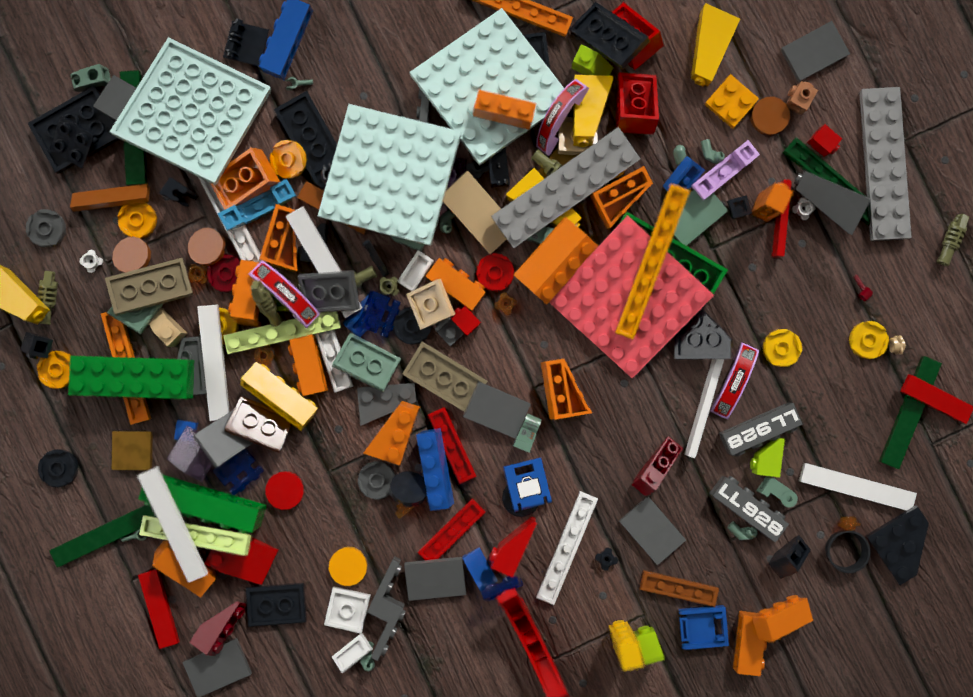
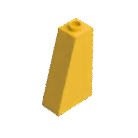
M707 3L703 6L699 16L691 79L699 86H709L740 21V18Z
M574 76V80L578 79L589 87V90L580 105L573 104V146L588 147L593 145L610 94L613 76Z
M533 168L506 193V198L511 202L544 180V177ZM570 208L549 223L556 227L564 217H567L579 227L580 224L578 222L581 220V217L573 208Z
M0 265V308L23 320L38 325L50 309L9 268Z

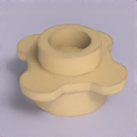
M901 335L889 339V350L891 353L903 354L905 341Z

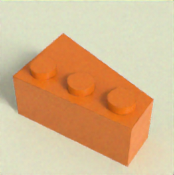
M644 166L589 195L606 229L611 228L627 209L653 184Z
M276 204L258 261L261 262L263 260L269 265L296 273V233L286 218L287 215L295 210Z
M241 260L240 265L236 267L237 282L232 287V295L234 297L233 303L229 304L228 313L239 325L261 327L262 322L258 321L259 308L250 290L255 280L248 275L260 262Z
M565 359L541 362L550 419L555 420L592 413Z
M401 401L366 448L364 454L400 465L403 461L420 406Z
M164 540L155 550L152 566L200 598L216 580L215 569L205 565L208 574L188 583L169 541Z

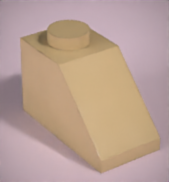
M162 307L149 323L154 334L168 347H175L188 334Z

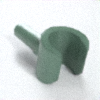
M294 77L285 80V82L290 81L293 86L286 88L289 91L297 86L313 85V80L300 81Z
M139 529L132 535L122 537L121 541L125 542L132 539L141 541L145 540L148 536L141 537Z

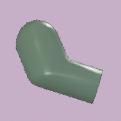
M710 139L700 142L705 159L714 164H719L724 160L725 155L722 151L712 150Z
M677 145L673 150L675 163L678 166L686 157V149L683 145Z
M450 209L440 216L439 228L441 232L446 234L452 231V219L455 217Z
M734 521L727 526V529L739 540H751L757 536V530L754 527L740 528Z
M368 641L371 647L373 648L374 643ZM371 652L360 660L363 669L368 672L375 667L374 659L371 658Z

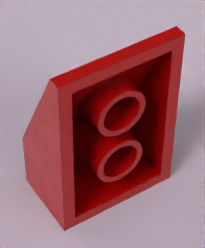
M623 2L612 13L648 36L650 40L628 64L636 70L660 50L664 44L660 30Z
M619 72L616 128L619 127L625 133L654 135L659 121L656 75Z
M531 516L499 542L497 548H492L489 555L492 569L513 578L536 527L535 517Z
M232 527L230 529L222 528V530L238 532V530ZM251 537L248 555L211 549L205 565L222 573L262 585L279 550Z

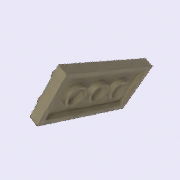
M183 258L105 278L116 316L193 295Z
M421 342L403 372L404 376L464 412L477 382L479 381L484 384L488 382L424 342Z

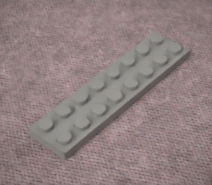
M900 87L861 89L859 94L867 197L871 199L868 204L870 241L910 239L912 237Z
M618 127L492 215L491 218L512 248H515L639 161L640 158Z

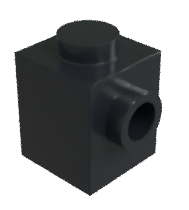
M26 332L20 350L27 353V357L38 359L39 357L48 359L53 340L43 335Z

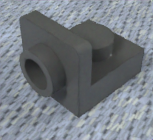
M450 317L435 324L437 326L435 331L450 347L464 335Z

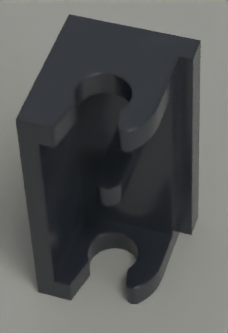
M505 147L488 159L491 188L510 186Z
M171 177L159 192L162 196L172 201H177L185 207H189V204L183 200L185 196H189L194 200L198 198L197 194Z

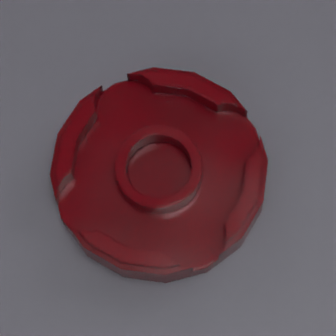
M224 255L219 262L208 266L207 278L212 287L220 292H232V287L237 282L236 267L240 265V259L232 255Z

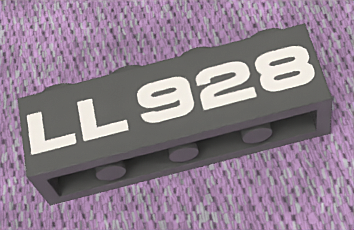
M787 402L718 434L727 454L737 457L746 453L745 450L750 447L755 449L762 446V442L768 439L769 441H774L780 438V434L784 432L792 433L798 430V426L803 423L794 403Z
M722 475L709 494L776 543L789 525L784 520L786 517L777 510L775 512L769 509L770 505L764 500L760 499L758 501L753 497L755 493L748 488L742 489L739 487L738 484L740 482L732 476L727 478Z

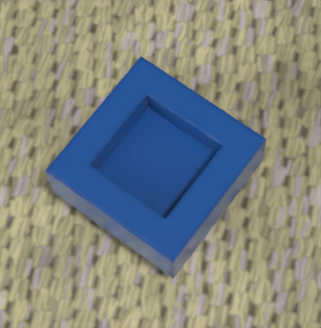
M177 420L174 439L195 442L193 436L197 432L198 423Z

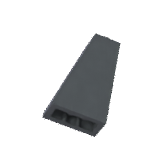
M803 170L802 174L798 173L794 184H796L795 189L847 233L853 234L871 200L870 198Z

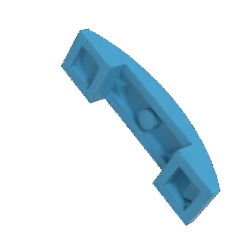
M285 179L271 186L270 190L238 206L234 205L218 213V216L227 231L233 230L274 211L276 204L284 205L296 197V194L288 180Z

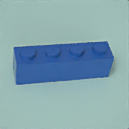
M287 0L283 2L281 7L282 13L280 18L276 19L274 23L272 37L269 36L266 42L267 49L259 59V67L264 73L281 80H285L313 13L311 6L300 0Z
M441 428L421 431L416 434L430 511L448 509L454 504Z

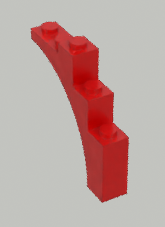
M515 588L504 591L497 597L498 602L515 629L546 696L570 697L555 661L550 655L523 598L519 596Z

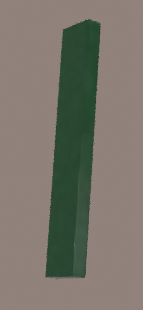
M139 70L120 71V79L137 88L141 82V72ZM124 141L126 185L147 184L146 152Z
M797 137L782 152L802 170L864 195ZM867 206L861 220L869 226L870 219Z
M921 356L914 376L934 385L942 363L926 356ZM908 395L905 396L879 462L900 469L925 404Z
M144 505L49 550L56 567L58 568L140 529L143 515L157 517L153 507Z

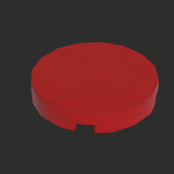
M493 253L480 260L476 275L479 283L485 289L497 292L504 290L511 284L514 278V268L506 256Z
M283 471L274 474L268 480L265 493L268 502L273 507L287 510L297 506L302 500L304 486L297 474Z

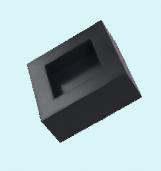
M747 195L727 201L732 219L752 214Z

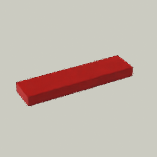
M784 179L779 182L787 185L788 189L791 190V180ZM790 199L784 212L775 217L772 258L785 256Z
M911 374L907 375L900 391L963 424L968 423L973 412L972 405Z
M443 407L428 414L433 428H441L445 455L458 483L461 484L477 477L446 408Z
M472 498L418 551V554L424 560L439 559L486 511Z
M154 569L139 574V581L159 649L178 644L180 642L159 570Z

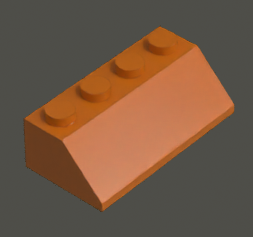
M564 217L514 273V276L545 304H548L576 273L577 269L597 249L598 245L567 217Z

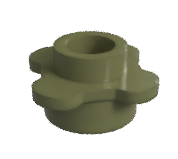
M382 277L380 279L381 295L392 294L395 296L399 293L397 289L398 279L396 277L389 279Z

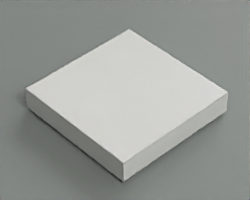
M333 586L324 625L362 634L371 595Z

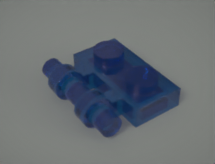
M371 290L357 326L377 333L378 328L382 327L380 335L388 337L389 332L393 330L392 324L394 319L400 312L399 306L401 302L394 300L392 306H389L390 297ZM386 310L389 313L386 321L383 322L381 320Z
M244 449L215 468L213 472L224 486L232 482L234 486L230 489V492L236 495L239 491H244L251 481H256L260 477L259 475L264 472V469L260 465L253 469L250 465L256 460L247 449ZM245 470L248 475L240 480L237 476Z
M507 576L500 584L496 585V583L486 586L485 591H482L481 594L487 602L493 599L498 600L497 597L504 591L514 588L517 591L524 583L517 576H513V578Z

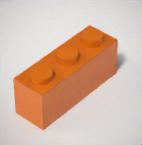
M478 89L473 116L530 130L536 103Z
M774 183L758 194L751 209V215L766 222L784 212L793 191L789 190V187L783 183Z
M438 258L427 273L426 278L431 282L441 279L446 293L473 311L486 294L483 290L485 287L478 281L474 283L468 279L469 275L460 269L459 272L453 268L454 264L448 259L444 258L442 260Z
M311 334L291 339L288 350L290 355L294 357L295 363L292 366L294 373L298 374L299 382H297V388L299 393L307 396L328 391L316 336Z
M798 595L788 596L786 601L774 603L773 607L760 610L759 614L752 617L758 640L773 642L812 622L813 617L807 598H800Z
M739 611L733 669L737 674L761 676V670H764L763 651H766L767 641L758 640L752 618L759 613Z

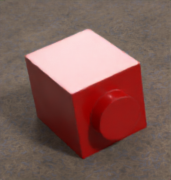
M824 124L813 134L807 143L825 157L828 154L833 155L839 149L840 145L838 143L842 138Z
M459 306L454 311L455 315L451 319L467 336L481 324L466 306L463 308Z

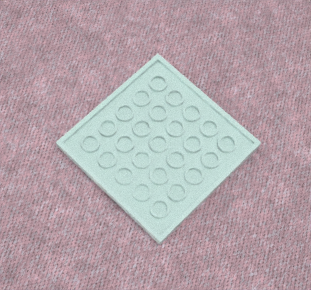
M502 8L410 71L412 79L449 127L453 130L461 131L460 141L479 166L526 133L528 129L474 117L473 112L478 89L536 103L530 129L544 119L549 107L564 89Z
M168 37L110 130V133L133 146L217 185L269 96L271 87Z
M348 104L318 217L431 246L461 138V131Z

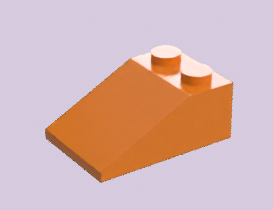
M249 148L228 164L217 185L212 183L210 185L224 210L270 190L271 186L280 181L263 150Z

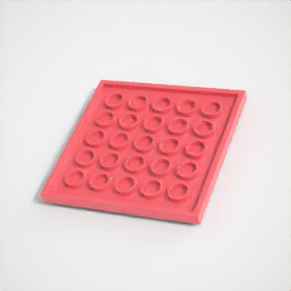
M627 215L577 269L576 273L549 303L624 372L633 378L714 294L667 252L634 340L616 334V328L651 238L648 233Z

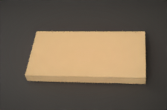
M466 171L446 190L443 203L484 249L491 254L506 240L491 218L501 208L475 178Z

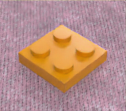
M730 74L704 105L733 129L759 98Z

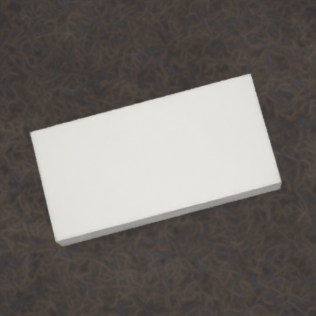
M418 250L398 279V283L411 292L414 291L434 260Z
M362 633L339 650L332 658L341 673H344L371 652L373 648Z

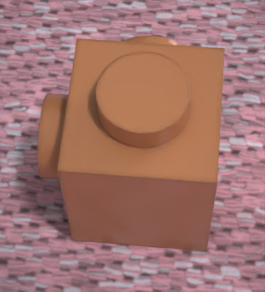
M801 81L796 86L793 85L787 94L790 96L786 102L788 108L802 115L809 108L818 90L809 82Z

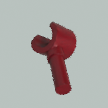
M855 275L853 278L862 290L858 296L865 302L873 295V291L862 283L858 275Z

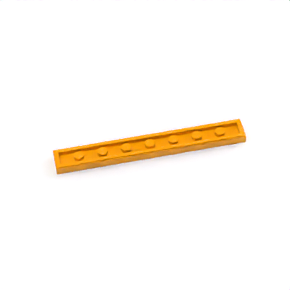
M670 184L616 328V334L634 340L690 190Z

